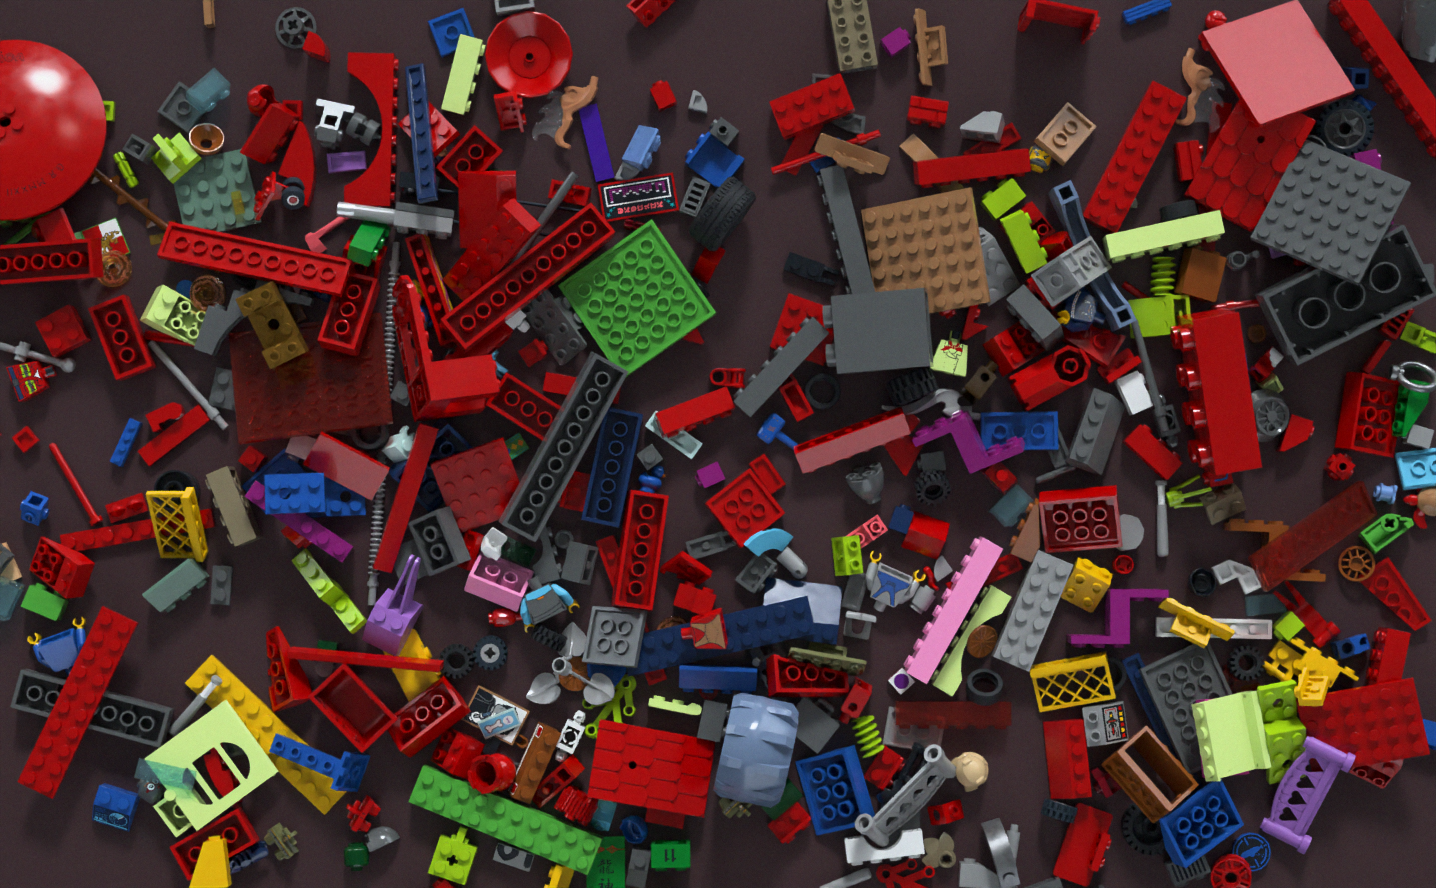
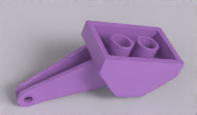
M413 554L409 557L394 591L388 588L376 602L367 620L362 637L364 642L393 656L400 655L424 607L413 600L421 562L419 557L414 562L415 555ZM409 574L404 595H401L400 593Z

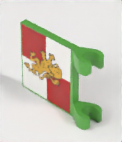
M116 217L74 233L76 239H101L102 254L111 251L119 252L122 255L131 253ZM112 253V254H110V255H105V256H103L102 259H104L106 256H112V255L118 256V254ZM108 258L106 259L107 261L105 263L112 261L116 258Z

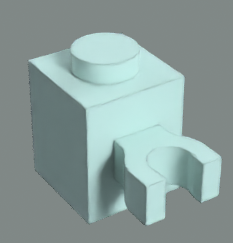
M407 425L401 428L400 434L390 436L388 442L381 450L394 463L408 459L415 433L407 435V430L409 429Z

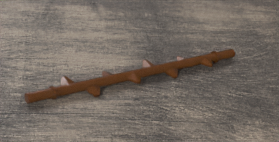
M97 168L90 177V183L103 182L118 194L117 204L119 206L129 203L147 217V228L157 225L166 232L169 221L165 223L147 208L149 199L136 200L119 186L120 176L117 175L109 178ZM214 270L219 275L222 273L221 271Z

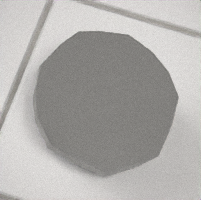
M1120 515L1123 547H1117V549L1120 551L1136 549L1144 538L1142 523L1139 518L1132 515Z

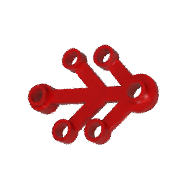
M908 858L905 862L893 867L889 864L880 865L876 870V877L880 882L885 883L887 888H895L893 881L900 884L902 888H927L914 881L924 877H933L935 870L932 866L928 865L920 871L902 877L897 873L906 869L914 870L917 867L916 860ZM911 860L915 862L913 867L908 866V862ZM928 868L932 869V874L930 875L925 873ZM883 871H889V876L883 877Z

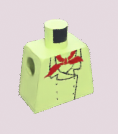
M950 331L948 341L940 340L933 356L934 367H930L931 370L959 377L966 376L968 346L960 344L961 332Z

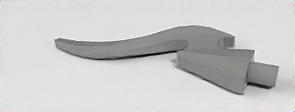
M940 388L935 393L925 396L914 403L901 406L905 415H911L942 402L945 406L942 414L948 417H953L952 414L959 410H963V412L968 410L973 420L979 421L981 417L980 413L972 412V406L958 405L957 399L963 395L948 388ZM881 406V409L885 411H890L892 409L898 408L893 406Z

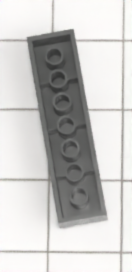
M27 668L21 669L10 707L49 717L67 679ZM106 690L88 728L160 748L166 742L175 709Z

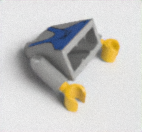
M872 551L870 554L871 563H869L866 572L867 589L871 591L870 597L876 600L873 607L880 612H884L887 605L896 607L897 604H903L911 599L919 587V582L923 581L926 575L923 574L921 579H918L917 573L919 570L910 576L879 562L881 560V553L878 559H873Z

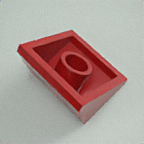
M913 511L914 515L901 547L937 560L945 544L950 523Z

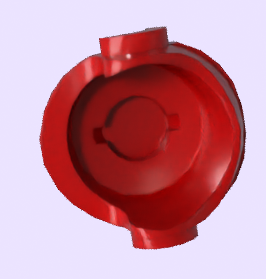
M257 85L247 94L248 109L257 117H262L270 104L280 103L275 99L274 90L269 85Z

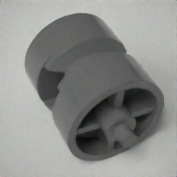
M358 112L353 115L351 120H346L349 123L346 134L352 138L357 139L359 137L360 142L369 147L376 139H381V136H379L381 124L373 120L367 121V117Z

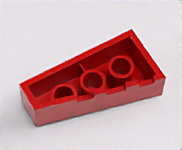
M776 654L766 659L769 697H842L849 693L848 673L826 667H817L810 663L798 662L795 659L783 658Z

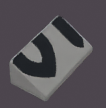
M499 841L493 860L529 872L535 854Z

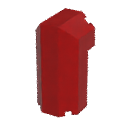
M1067 345L1007 379L1008 381H1013V384L1010 385L1020 405L1025 404L1027 406L1023 408L1026 412L1086 380L1091 362L1083 349Z

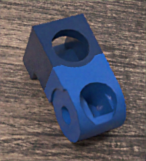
M1366 633L1329 643L1334 659H1344L1371 648Z

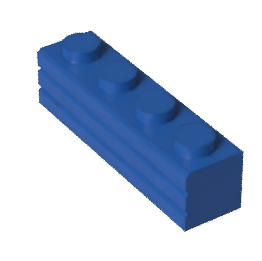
M1152 0L1123 11L1122 16L1125 24L1132 25L1137 20L1143 21L1147 19L1150 15L1154 17L1158 15V12L1163 11L1164 13L1169 11L1172 4L1170 0Z
M129 418L110 462L120 467L124 466L143 423Z

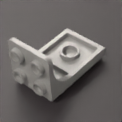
M979 227L991 301L986 303V305L990 306L1021 285L995 237L983 227Z

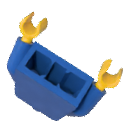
M81 617L82 623L77 625V620L74 618L73 625L77 627V630L72 628L42 639V636L38 633H35V641L29 636L27 641L34 645L33 650L37 661L48 668H52L54 672L64 669L67 676H69L86 641L85 629H83L86 625V620Z

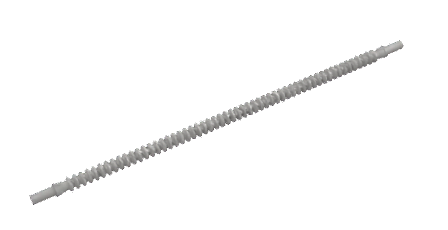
M393 242L392 260L389 261L391 272L388 273L391 277L388 278L390 289L387 290L389 292L387 303L389 305L386 306L388 308V311H386L388 317H385L388 321L385 322L387 333L384 334L386 336V339H384L386 344L383 345L386 349L383 350L385 352V355H383L385 361H382L384 363L382 367L384 369V372H382L384 377L381 378L383 380V383H381L383 388L380 389L383 393L380 394L382 405L379 406L381 408V411H379L381 416L379 417L387 425H390L388 414L391 413L389 411V408H391L389 403L392 401L389 398L391 396L390 392H392L390 386H393L391 384L393 380L391 378V375H393L391 370L394 369L392 367V364H394L392 359L395 358L392 354L395 353L393 342L396 341L394 339V336H396L394 331L396 330L392 315V305H396V297L392 296V288L397 282L398 276H400V273H398L401 266V261H399L400 242ZM378 427V430H380V433H377V435H379V438H380V436H381V428ZM381 448L376 451L378 452L376 457L378 462L385 465L387 464L385 459L388 457L381 451ZM384 480L374 495L375 499L373 502H375V505L372 506L375 509L372 511L374 513V516H372L374 521L371 522L373 524V527H371L373 530L371 535L373 537L370 539L372 541V544H370L372 549L369 550L372 554L369 555L371 566H368L370 572H368L370 578L367 582V586H369L368 605L376 604L377 586H379L377 575L380 573L378 570L373 569L372 566L381 541L380 536H382V533L380 531L383 530L381 528V525H383L381 519L384 517L381 515L384 513L382 511V508H384L382 503L385 502L383 500V497H385L383 494L385 489L383 487L386 486Z

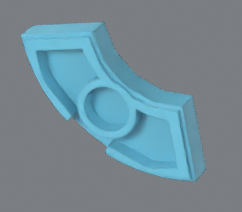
M772 528L771 530L757 532L744 545L759 557L764 551L769 549H777L782 552L793 536L784 530Z

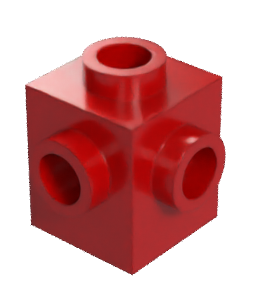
M1338 453L1332 454L1327 459V465L1323 469L1328 472L1327 475L1331 479L1341 481L1347 480L1354 473L1352 469L1356 465L1352 463L1353 459L1349 455ZM1340 464L1345 466L1342 470L1339 468Z

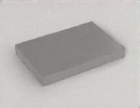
M889 706L882 744L912 750L911 747L914 742L926 748L932 744L941 747L946 716Z

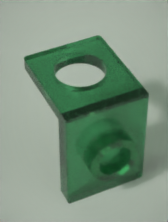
M507 536L506 542L501 547V555L526 566L530 565L536 552L535 548ZM510 542V547L505 552V545Z

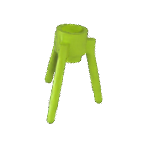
M1196 475L1175 487L1169 488V492L1165 493L1168 506H1174V509L1203 506L1201 502H1181H1184V498L1212 491V488L1209 487L1182 494V491H1177L1200 478V475Z

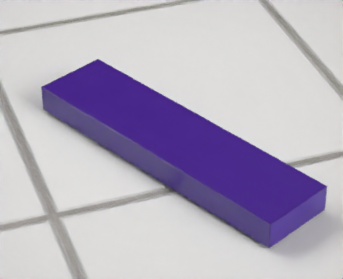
M597 104L585 106L579 110L596 183L614 179Z

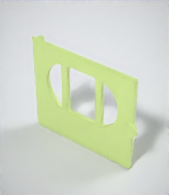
M227 700L221 702L217 707L145 758L148 765L167 789L164 793L165 799L168 801L175 800L196 831L279 772ZM222 742L233 743L242 748L247 754L250 762V772L247 779L243 777L222 748ZM213 747L241 783L220 800L193 765L196 759ZM186 768L190 770L213 804H200L187 794L183 784Z

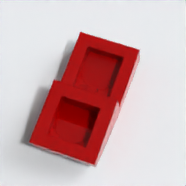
M552 179L548 194L549 199L554 197L564 181ZM573 185L562 202L586 207L589 204L592 189L590 187Z

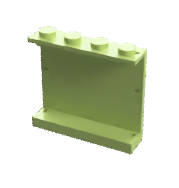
M1244 691L1191 704L1206 781H1221L1220 778L1253 769L1271 768L1257 691Z

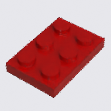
M429 102L435 158L460 133ZM407 114L398 125L411 138L410 116Z

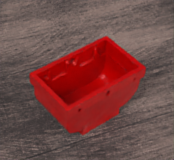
M345 662L308 696L361 753L398 719Z

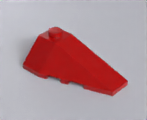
M276 626L266 632L267 656L271 662L268 675H271L272 687H269V696L273 712L301 705L310 700L308 696L312 694L309 680L298 660L287 658V651L291 647L280 627Z

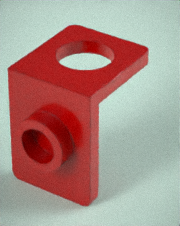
M960 799L942 805L927 807L931 825L948 824L964 818ZM934 810H937L939 812V820L935 819Z

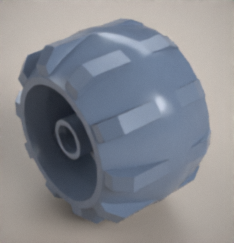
M746 693L733 696L713 789L720 797L769 808L780 802L788 776L798 727L799 712L794 704Z

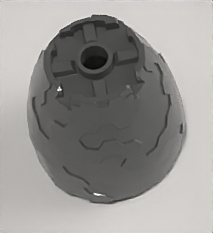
M1404 0L1401 25L1402 44L1405 55L1428 62H1436V0Z

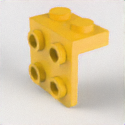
M1078 557L1073 572L1063 589L1061 598L1091 613L1109 588L1113 574L1105 568L1094 565L1088 559Z

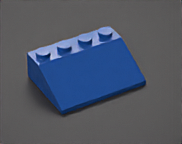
M855 745L795 761L816 836L855 827L857 817L861 814H869L872 818L875 816Z
M1222 779L1221 781H1211L1159 819L1165 848L1172 862L1183 868H1187L1244 825Z

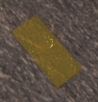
M240 190L231 192L235 214L245 213Z
M165 232L149 236L151 245L161 243Z

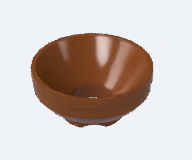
M198 124L189 133V143L195 152L202 155H212L219 152L223 147L224 134L219 127L213 124ZM202 142H209L212 146L210 148H203L200 144Z

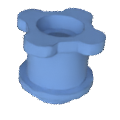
M1379 483L1378 486L1374 487L1373 497H1376L1378 502L1382 500L1387 501V504H1394L1397 485L1385 486L1383 483Z

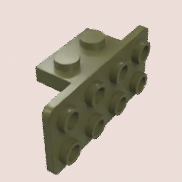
M809 641L808 650L791 647L787 659L791 658L798 662L814 664V666L821 668L826 667L848 672V675L851 676L862 675L867 664L865 660L846 657L847 647Z

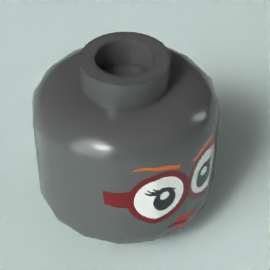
M149 775L147 778L142 777L136 786L139 788L138 796L150 804L160 802L166 791L162 782L154 775Z

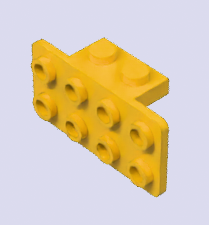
M412 629L399 656L431 659L432 654L428 647H424L417 631ZM392 668L409 702L438 681L441 672Z

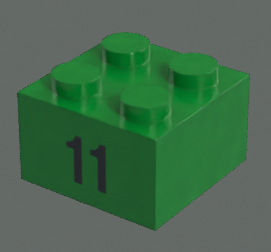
M690 839L652 840L651 868H656V871H667V868H675V871H686L687 868H690Z

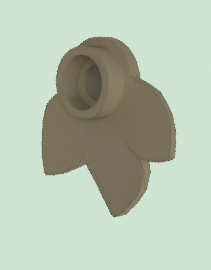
M943 832L939 840L936 838L924 839V848L927 855L923 857L922 862L926 866L950 868L955 864L954 841L947 833ZM948 855L950 857V860L945 861L943 859V856Z

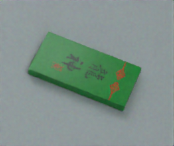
M603 836L604 838L590 873L586 875L587 888H625V836Z

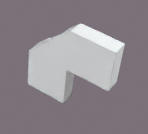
M1228 559L1211 567L1219 585L1237 578L1244 594L1263 587L1256 569Z

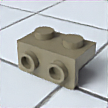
M1235 483L1224 485L1222 488L1209 492L1199 498L1211 525L1246 510L1242 493Z

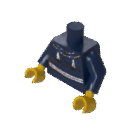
M1084 286L1064 299L1061 312L1057 313L1059 315L1057 321L1061 326L1074 333L1088 330L1092 322L1102 325L1106 314L1096 311L1099 301Z

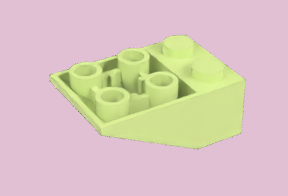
M161 285L154 291L140 321L160 332L195 346L206 310H202L198 305L195 307L194 302L165 285Z

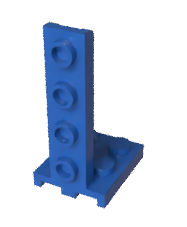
M277 733L269 751L333 778L331 789L358 792L371 755L366 753L344 751L342 758L339 759Z

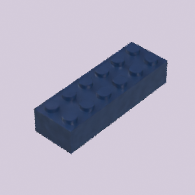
M611 407L606 412L600 428L581 520L620 528L643 414Z

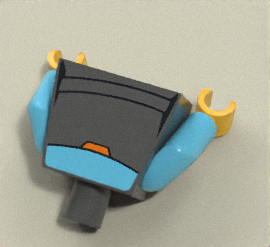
M538 576L527 580L532 591L526 593L525 598L522 599L520 615L524 623L525 632L527 633L529 626L535 627V624L567 610V608L570 613H573L571 607L577 606L580 608V606L565 589L557 584L551 585V583L542 586Z

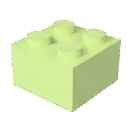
M189 781L185 782L184 788L187 794L194 801L206 805ZM164 798L153 806L175 837L180 836L193 826L175 800L168 801Z

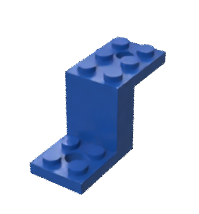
M324 473L264 475L266 515L306 513L310 518L366 516L365 497L329 478H325ZM282 489L290 490L291 495L288 499L280 498L279 493ZM343 492H349L351 500L343 502L340 499V495Z

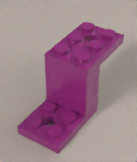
M963 410L956 411L952 414L953 417L948 419L942 417L934 421L935 424L929 427L926 424L917 428V432H915L912 439L915 447L951 432L970 474L1022 453L1025 447L1023 437L1017 439V436L1006 440V444L1001 446L995 444L988 448L989 451H986L968 410L964 412Z
M1107 589L1105 593V635L1066 634V642L1071 643V646L1086 647V644H1090L1091 647L1104 648L1105 644H1110V647L1124 648V644H1130V601H1144V597H1148V601H1163V598H1169V590Z

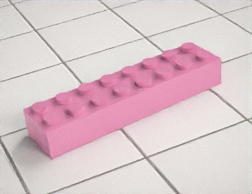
M981 536L973 540L970 546L972 551L969 556L965 555L960 563L963 567L960 572L956 571L951 579L953 585L950 589L946 588L941 597L943 599L942 604L935 607L932 613L934 616L931 623H926L922 631L925 633L922 639H917L913 646L915 650L913 655H908L903 664L906 673L926 684L1003 548Z

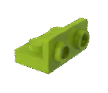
M859 535L831 538L835 576L862 574L863 566Z

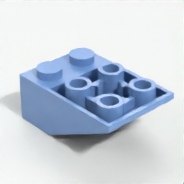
M639 125L622 157V162L639 169L641 172H643L644 168L648 169L653 160L651 156L653 151L657 152L661 144L659 129Z

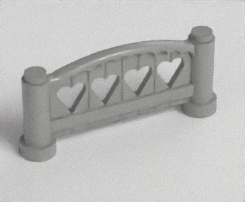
M932 744L925 749L924 758L927 763L873 818L869 814H861L857 817L855 828L861 834L867 835L880 847L886 846L889 843V836L909 821L931 799L944 780L956 776V766L945 756L940 746ZM937 775L936 778L933 779L929 785H927V779L930 776ZM918 789H923V791L919 793L916 798L913 799L914 792ZM903 803H909V805L905 807L902 812H900V806ZM889 817H896L886 826V820Z

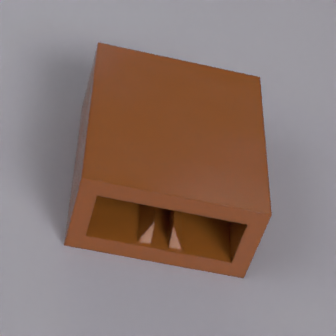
M1199 246L1184 249L1174 293L1189 295V298L1206 303H1216L1227 258L1220 256L1221 253L1216 251L1205 252L1203 251L1204 248Z

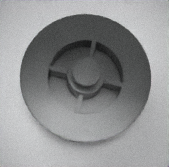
M1258 389L1251 393L1258 442H1269L1277 438L1287 427L1290 418L1289 409L1285 400L1278 392L1271 389Z

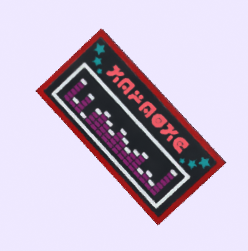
M673 172L598 184L602 215L607 222L679 211Z

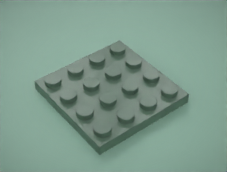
M241 149L203 157L174 183L181 219L184 225L226 232L262 223L261 218L259 221L255 220L253 209L256 204L254 201L256 194L248 158L240 153Z

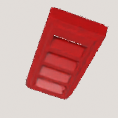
M1414 309L1407 310L1406 315L1404 313L1399 314L1403 317V320L1396 316L1391 318L1399 323L1398 326L1390 322L1391 319L1381 323L1377 331L1389 340L1396 341L1413 314ZM1387 325L1391 326L1393 329H1395V331L1392 332L1391 330H1389L1387 328Z

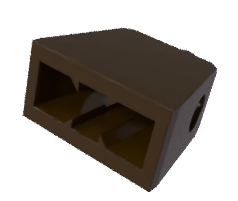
M991 360L985 367L981 365L960 390L959 393L963 395L962 397L973 405L978 402L997 378L994 373L999 366Z

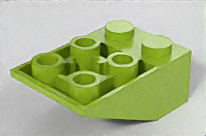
M1189 295L1128 300L1138 320L1143 338L1170 336V327L1178 325L1177 316L1191 314ZM1130 323V337L1135 338Z

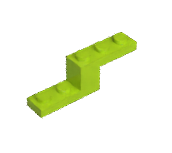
M304 549L291 560L318 597L331 606L352 634H355L367 623L366 618L335 580L327 575L308 549Z

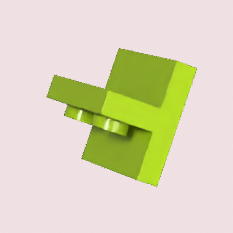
M180 133L171 140L168 137L164 139L159 134L153 138L161 149L151 159L173 184L202 159Z

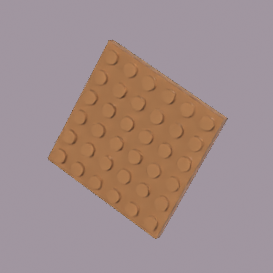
M969 187L861 210L875 292L925 288L928 290L929 314L991 302L972 188Z

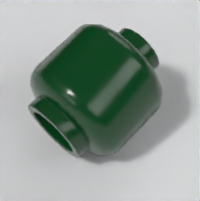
M363 842L348 843V846L344 848V865L351 867V871H362L363 867L369 864V849Z

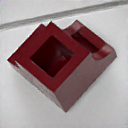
M1096 766L1089 769L1095 781L1093 787L1098 795L1102 794V796L1108 798L1116 791L1122 789L1107 771H1100Z

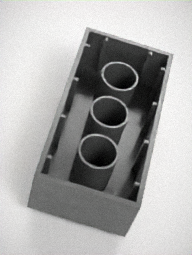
M1393 224L1389 226L1359 286L1310 266L1254 295L1287 362L1298 366L1435 297L1436 288L1405 225Z

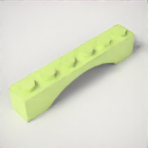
M989 585L988 588L984 587L980 594L982 599L979 604L975 603L970 610L972 614L970 619H965L960 627V630H962L960 636L954 637L950 644L952 647L949 654H944L940 661L942 666L939 670L936 669L930 678L933 680L932 685L952 697L962 681L961 659L969 635L985 621L1002 614L1011 599V596L992 585Z

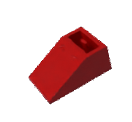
M1017 322L982 344L992 361L999 366L998 370L1002 377L1045 351L1041 344L1032 337L1031 332L1025 329L1020 322Z
M41 536L29 570L67 599L83 597L95 563L82 553Z

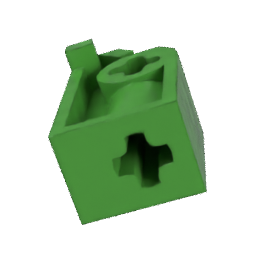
M1386 514L1360 532L1358 536L1372 554L1375 555L1414 525L1412 518L1400 517L1401 515ZM1386 522H1387V523H1388V522H1391V523H1392L1391 527H1387V528H1386V527H1385Z

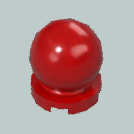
M500 753L475 757L471 761L473 763L470 770L467 772L471 787L477 789L481 794L504 791L513 784L516 777V767L512 759Z

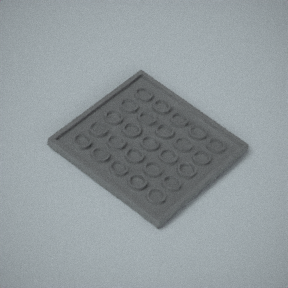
M1305 140L1294 161L1289 163L1251 235V240L1359 286L1407 194L1411 182Z

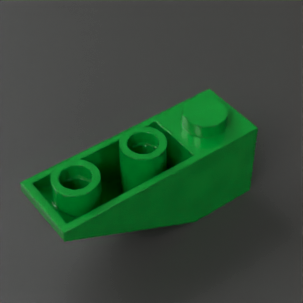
M1407 379V380H1409L1410 382L1415 383V384H1418V385H1429V384H1431V383H1427V382H1422V381ZM1399 384L1398 399L1395 405V419L1392 424V436H1406L1427 405L1430 392H1415Z

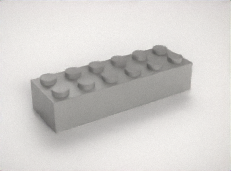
M1040 550L1037 551L1032 563H1029L991 656L1028 672L1030 671L1071 573L1073 564Z

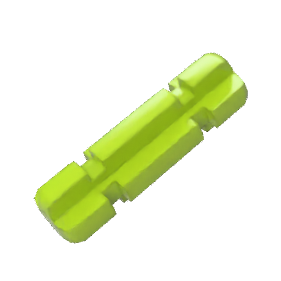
M122 152L114 154L113 158L118 163L117 166L124 179H127L128 186L130 188L137 186L139 181L134 176L135 174L128 161H125L124 154Z

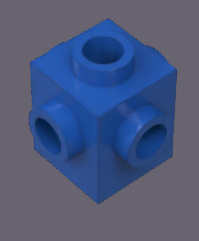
M31 491L20 505L21 519L39 526L43 519L46 520L49 515V498Z

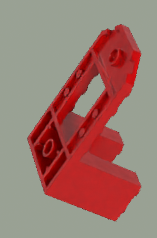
M408 275L400 276L392 288V296L396 297V305H392V315L414 422L481 413L486 407V398L495 397L501 389L500 380L496 377V361L493 360L492 354L431 362L433 354L432 350L428 348L429 334L424 328L425 315L420 309L421 296L417 293L416 286ZM409 320H410L411 330H408V326H407V323L409 322ZM412 335H413V340H414L415 349L412 348V345H411ZM416 354H417V359H418L419 367L415 365V360H414V359H416Z

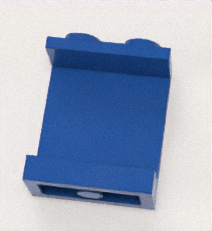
M707 132L706 135L702 133L696 141L697 147L694 150L690 149L684 157L687 159L685 165L717 189L728 177H733L745 162L742 156H737L713 138L710 132Z

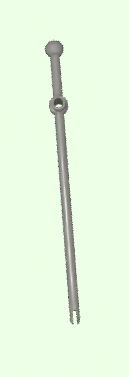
M22 341L19 342L18 346L0 342V350L16 354L14 358L16 361L25 363L27 358L59 366L67 373L75 369L76 362L72 358L62 360L31 351V344Z

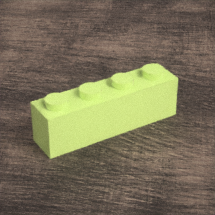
M460 34L441 107L442 110L464 116L465 112H469L472 102L469 101L470 93L474 94L476 82H473L475 74L479 75L481 64L478 63L479 57L484 55L486 45H483V40Z

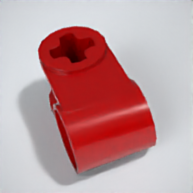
M716 368L710 373L709 381L714 386L745 388L743 383L746 369ZM715 372H720L723 375L721 382L713 380Z

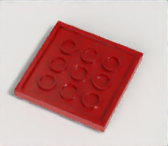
M504 438L430 463L446 507L450 506L461 533L467 531V529L471 530L499 520L520 483Z

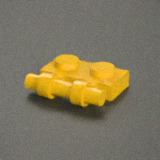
M1278 640L1267 655L1273 659L1272 663L1264 661L1265 665H1262V668L1270 676L1273 675L1278 678L1280 682L1292 680L1293 674L1298 677L1302 673V671L1296 668L1302 655ZM1279 664L1287 669L1285 674L1277 669Z

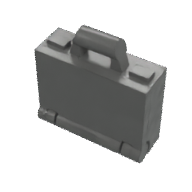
M802 697L795 705L799 712L796 737L818 754L840 726L838 720L834 717L831 718L835 706L824 697H821L814 703H812L813 700L809 697ZM821 704L829 712L826 714L817 706Z

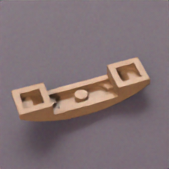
M914 134L899 146L913 161L938 158ZM958 180L951 181V185L946 186L934 183L941 193L964 189L961 184H958Z

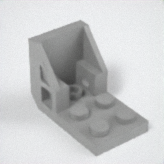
M1090 236L1031 274V276L1053 307L1112 267Z

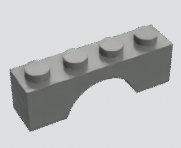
M546 524L539 535L543 544V554L540 560L533 566L535 577L538 576L541 584L561 579L560 575H562L561 564H557L555 556H558L556 545H552L550 539L553 537L551 526L547 527Z

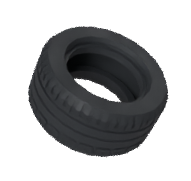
M728 177L689 227L690 236L696 238L695 240L699 243L701 242L708 250H718L756 200L755 193L735 177Z

